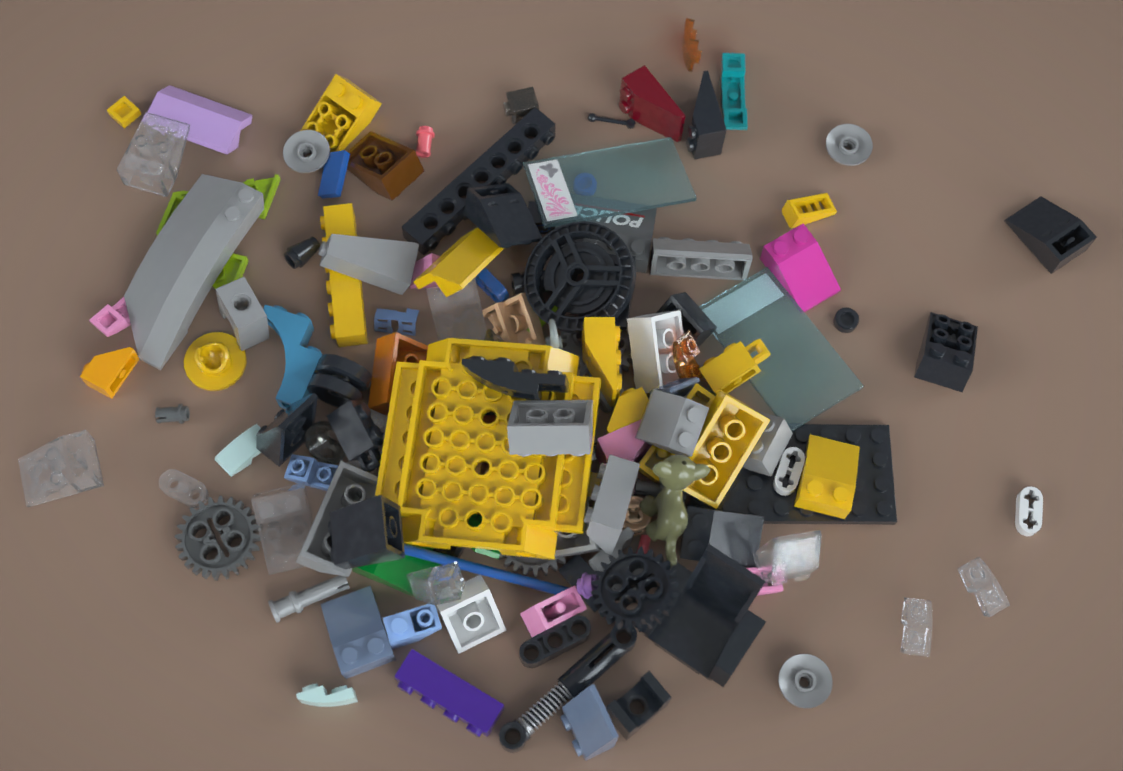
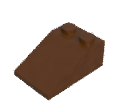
M372 131L348 151L350 157L347 170L374 192L391 201L398 197L401 192L425 171L414 149Z

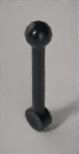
M594 113L588 115L590 122L602 121L626 125L629 129H633L636 124L634 119L625 121L596 116Z

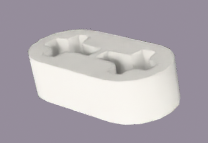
M797 447L787 448L780 458L773 480L774 490L780 495H790L798 485L805 463V455ZM791 455H795V459L798 462H795L793 467L789 468L790 459L788 458ZM788 474L790 475L788 483L791 485L784 488L781 481Z
M1031 486L1024 488L1017 495L1015 527L1021 535L1032 536L1042 526L1043 495L1040 490ZM1028 494H1030L1031 499L1035 500L1030 505V508L1029 501L1027 499H1024V497H1026ZM1028 515L1029 522L1034 524L1030 529H1028L1027 524L1023 523L1028 518Z

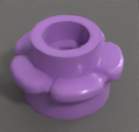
M585 572L577 580L578 593L582 594L586 599L592 596L591 591L596 590L591 583L597 580L594 574L588 575Z

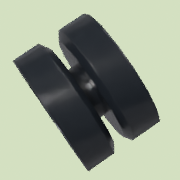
M323 354L316 368L319 374H313L307 389L311 394H316L318 396L317 399L339 408L350 400H363L364 397L361 392L368 389L372 375L368 370L352 360L334 354Z

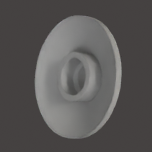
M842 124L829 132L826 139V149L830 157L842 165L855 166L869 158L873 149V143L870 135L863 128L854 124Z
M302 130L293 134L286 141L283 148V158L289 168L299 173H310L320 169L327 162L330 154L327 139L321 133L314 130Z
M798 654L789 658L781 667L778 676L782 695L788 702L799 708L807 709L821 705L829 697L832 690L833 681L829 668L821 659L810 654ZM801 678H805L808 681L807 687H802L799 684Z

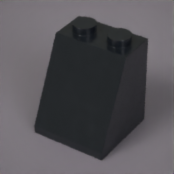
M378 495L330 512L331 521L328 522V530L332 536L333 547L330 549V556L335 566L342 569H350L405 558L400 505L382 495Z

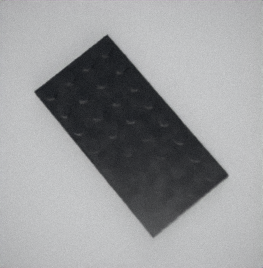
M788 424L793 434L785 450L790 447H797L805 455L810 434L860 447L852 508L845 519L794 507L799 482L794 492L790 495L778 494L774 490L773 480L779 462L772 476L742 467L717 508L764 516L763 524L895 525L897 523L889 425ZM791 455L788 458L790 459L789 468H792L795 462H798L795 459V455ZM785 475L781 481L782 487L787 488L788 485H791L788 483L790 475ZM690 495L691 505L714 508Z

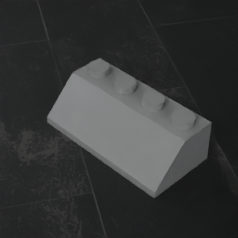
M668 237L653 238L650 275L746 281L752 262V251L750 244H743L739 241L724 243L717 240L695 241L690 238L673 240Z
M340 461L296 563L321 573L349 577L352 568L342 569L335 566L330 556V549L333 547L332 536L328 530V522L331 521L330 512L374 497L378 476Z

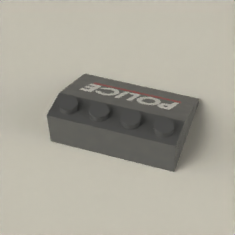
M570 195L578 216L558 219L556 228L568 223L581 221L594 222L606 226L625 242L632 256H636V272L646 273L657 208ZM588 238L574 240V243L590 242L597 244L605 249L608 254L616 255L614 250L604 242Z

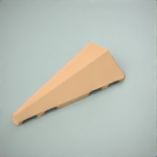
M520 293L481 311L483 317H487L494 326L492 329L494 333L500 335L504 342L546 345L539 316L529 304L526 293Z

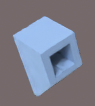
M435 602L383 618L392 649L418 642L442 629Z

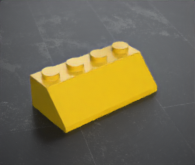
M719 390L709 407L693 455L688 457L695 464L707 465L711 471L706 477L693 481L683 491L717 509L770 419L728 393Z

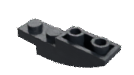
M480 356L462 359L465 371L475 380L499 393L525 400H541L542 391L568 393L569 382L567 376L560 371H547L546 374L537 373L531 369H522L521 372H518L515 362L502 357L496 358V360H486Z

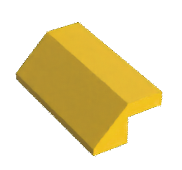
M476 228L463 235L413 282L418 289H421L435 281L444 295L448 297L462 290L504 248L497 246L482 230Z

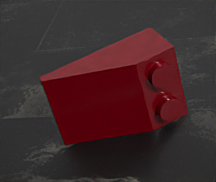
M644 65L623 77L621 80L619 102L621 111L624 114H628L635 122L677 143L680 142L683 134L685 114L648 68Z

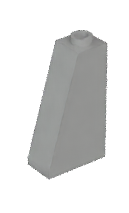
M331 234L327 242L323 241L319 248L318 255L322 256L319 266L403 295L411 284L419 244L415 242Z

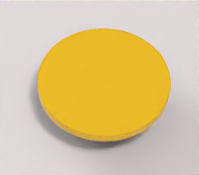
M213 332L202 335L189 346L185 353L184 369L186 375L194 385L208 391L226 389L235 384L245 371L247 362L245 350L241 351L237 344V339L227 333Z

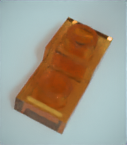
M686 18L682 51L688 71L693 72L694 64H699L702 50H698L697 30L693 29L695 20Z
M690 331L685 332L673 342L674 364L679 379L697 377L700 380L704 376L695 360L700 351Z

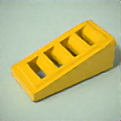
M828 193L787 200L781 210L790 229L837 213ZM819 202H821L824 210L821 209Z

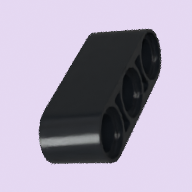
M576 615L522 643L519 650L521 663L523 666L533 669L583 644L590 636V621L582 615ZM576 624H581L586 628V632L583 635H575L571 628ZM553 636H558L563 643L561 646L553 648L547 641ZM527 649H536L539 652L538 657L534 660L526 659L524 653Z

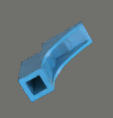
M265 305L263 310L267 315L268 325L279 335L285 349V373L275 399L279 407L287 409L292 403L311 395L307 387L313 374H319L316 368L323 354L313 346L307 347L314 331L312 321L307 315L287 312L285 308L278 305L273 307Z

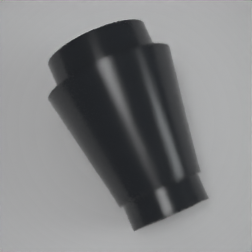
M312 236L288 247L287 252L284 253V258L293 269L302 268L319 250L320 243Z

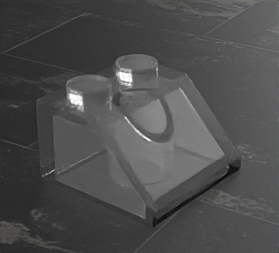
M816 530L772 538L753 553L759 577L765 580V583L771 582L772 586L786 583L787 579L795 578V581H803L810 578V574L819 568L821 531Z

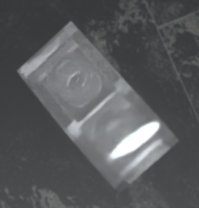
M976 557L958 568L967 592L975 594L985 617H991L1010 606L999 582L980 557Z
M905 597L901 624L904 625L901 652L930 657L932 601Z

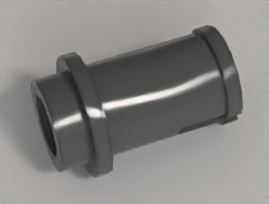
M179 404L178 407H157L155 410V418H158L156 422L158 424L165 422L184 424L190 418L189 407L183 404Z

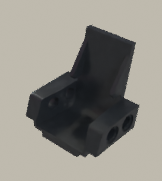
M709 544L693 572L678 562L675 566H672L671 569H675L677 575L674 579H677L679 587L675 588L678 590L679 597L673 598L676 607H667L670 616L660 615L662 624L654 620L652 621V629H649L644 624L642 625L641 632L653 641L656 646L698 675L701 674L708 680H713L724 687L766 623L765 620L748 610L766 581Z

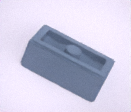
M697 377L677 379L654 389L684 397L700 380Z

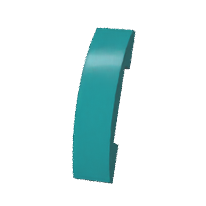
M722 53L721 108L726 130L748 129L747 108L745 104V53Z

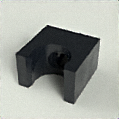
M648 671L627 693L618 700L614 699L608 704L606 710L613 725L628 740L668 706L672 697L654 675ZM634 701H638L643 704L644 712L634 714L630 710L629 705Z

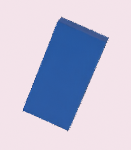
M347 151L330 152L329 158L324 165L318 196L322 199L341 197L350 153Z

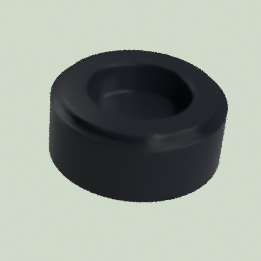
M841 308L835 314L833 323L838 331L850 333L856 329L859 323V316L851 308Z

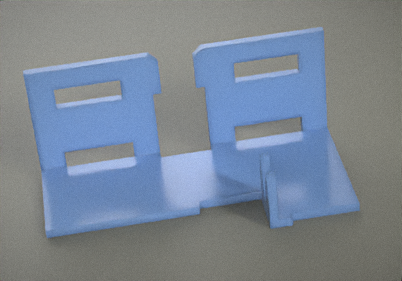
M377 308L374 317V330L377 332L393 333L391 320H397L399 327L397 333L416 336V320L419 310L407 308L406 312H398L396 310ZM378 319L387 320V322L378 321ZM402 322L412 323V325L402 324Z

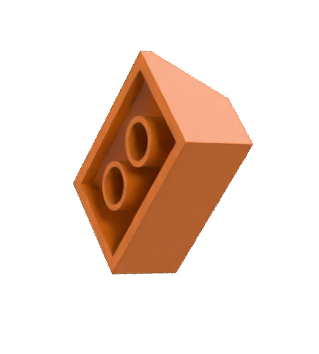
M397 332L377 338L368 407L371 410L388 416L397 361L419 363L420 360L426 361L427 345Z

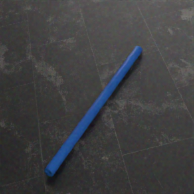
M404 543L405 555L554 595L569 588Z

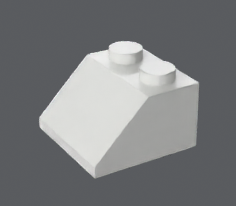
M481 575L433 597L458 654L506 631L492 594Z

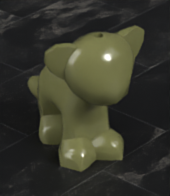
M681 454L669 456L662 462L654 465L653 473L659 477L664 488L656 497L646 495L639 505L642 512L649 517L658 514V519L649 523L645 530L654 542L657 539L666 541V559L670 561L671 566L677 564V538L688 525V514L683 503L682 490L687 488L693 481L706 477L711 471L707 465L695 464L690 458Z

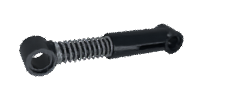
M625 624L619 630L614 626L612 631L557 679L558 685H555V689L551 688V692L548 691V695H544V699L540 698V702L537 701V705L533 704V708H529V711H526V715L522 714L521 718L519 717L517 720L514 719L512 722L503 725L499 732L502 748L510 753L522 750L526 742L531 738V734L535 733L534 729H538V725L542 726V722L546 723L545 719H549V715L553 716L552 713H556V709L560 710V705L564 706L563 703H567V699L575 698L600 678L626 653L630 652L637 640V631L634 626L630 632H627ZM620 632H625L630 636L631 640L626 644L618 642L616 635ZM612 647V650L595 665L594 662ZM510 731H517L521 738L518 743L509 744L505 740L506 734Z

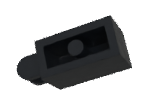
M350 400L328 414L327 418L348 460H358L362 469L368 473L380 467L382 455L379 449L383 447V434L379 427L374 424L368 405L363 400Z

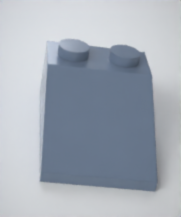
M371 586L321 604L332 647L341 674L345 679L396 660Z
M590 685L563 706V715L560 716L565 730H571L575 737V740L571 742L578 757L583 755L585 761L615 747L619 737L595 685Z

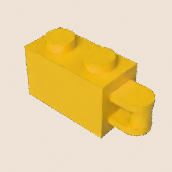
M761 339L753 341L746 347L740 341L728 345L719 356L706 360L699 370L716 395L719 390L729 393L761 372L758 364L767 359L771 353ZM757 350L759 354L752 358L750 354Z

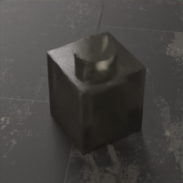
M533 87L506 92L507 102L503 103L505 115L510 116L512 124L518 123L533 108L539 109Z

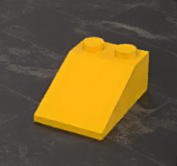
M810 434L794 507L845 519L852 508L860 447Z

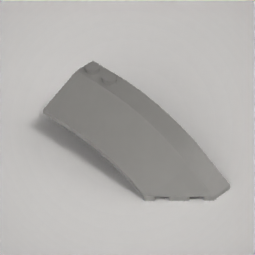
M202 174L175 209L149 248L124 295L140 360L160 371L187 335L188 328L225 264L265 209L263 193L241 182Z

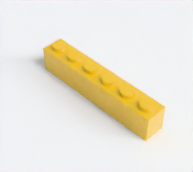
M352 203L323 206L324 216H320L321 229L326 231V237H322V242H327L331 234L357 236ZM325 268V272L330 275V280H326L327 294L332 296V302H328L329 316L334 318V324L330 325L331 338L336 339L338 347L368 344L362 281Z

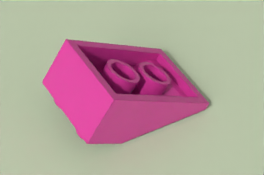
M804 223L764 245L760 260L800 314L841 291L817 240Z

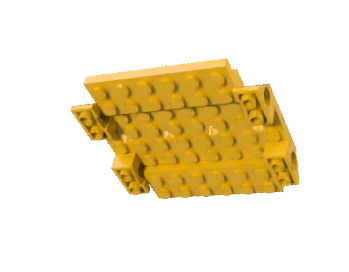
M446 338L428 345L426 361L420 360L419 363L397 361L375 496L382 495L400 505L404 543L412 546L450 549L451 546L499 550L502 555L555 560L557 532L583 534L601 379L577 376L579 356L548 345ZM480 356L486 360H496V358L502 357L515 362L518 372H521L522 369H531L537 373L546 374L547 371L552 370L562 372L567 376L569 382L568 393L542 391L541 400H593L591 454H584L582 456H573L571 454H558L556 456L533 454L525 457L510 455L507 424L513 402L530 400L499 393L478 382L465 371L462 359ZM487 412H495L497 414L496 420L493 423L487 424L483 422V416ZM481 462H486L490 466L489 471L484 475L476 473V466ZM473 514H480L482 516V522L477 527H471L468 524V520Z

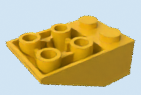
M335 74L300 131H317L327 139L330 152L342 151L370 124L382 103L347 78Z
M584 317L582 360L592 377L601 379L600 390L610 407H614L615 400L619 398L620 390L622 389V374H619L621 350H618L620 326H615V317Z

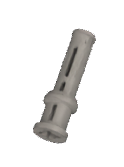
M338 575L298 593L290 591L288 596L276 601L271 599L268 603L275 621L278 623L281 621V618L295 612L299 614L304 610V607L338 592L350 589L346 577Z

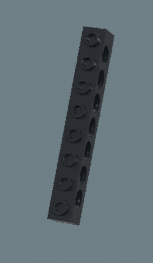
M533 108L402 226L404 239L408 242L418 243V251L422 255L434 250L443 237L452 234L462 220L468 219L464 215L466 198H461V196L467 195V188L505 184L508 178L521 171L523 165L529 159L533 160L541 148L553 142L556 136V124L539 109ZM497 165L503 166L501 168H495V166ZM480 180L486 181L485 183H478ZM447 210H452V211H453V212L450 213V214L443 213V212H445V211H447ZM430 225L436 226L434 229H427Z

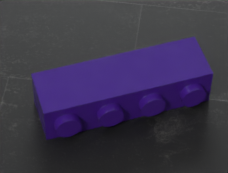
M411 649L394 676L396 681L399 682L397 685L399 689L409 695L414 691L422 696L420 699L422 703L432 709L435 706L440 707L444 710L443 715L455 723L458 720L468 725L466 729L477 737H480L481 734L488 737L505 709L504 704Z

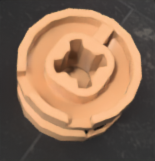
M631 496L622 528L623 531V529L629 527L636 533L634 536L644 533L646 526L651 521V517L644 514L639 506L643 500L641 497Z

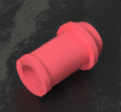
M421 126L416 131V136H418L416 154L419 157L427 158L431 156V143L435 133L431 127Z

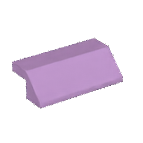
M169 85L157 92L143 120V124L218 152L229 154L238 148L240 131L251 124L252 115Z

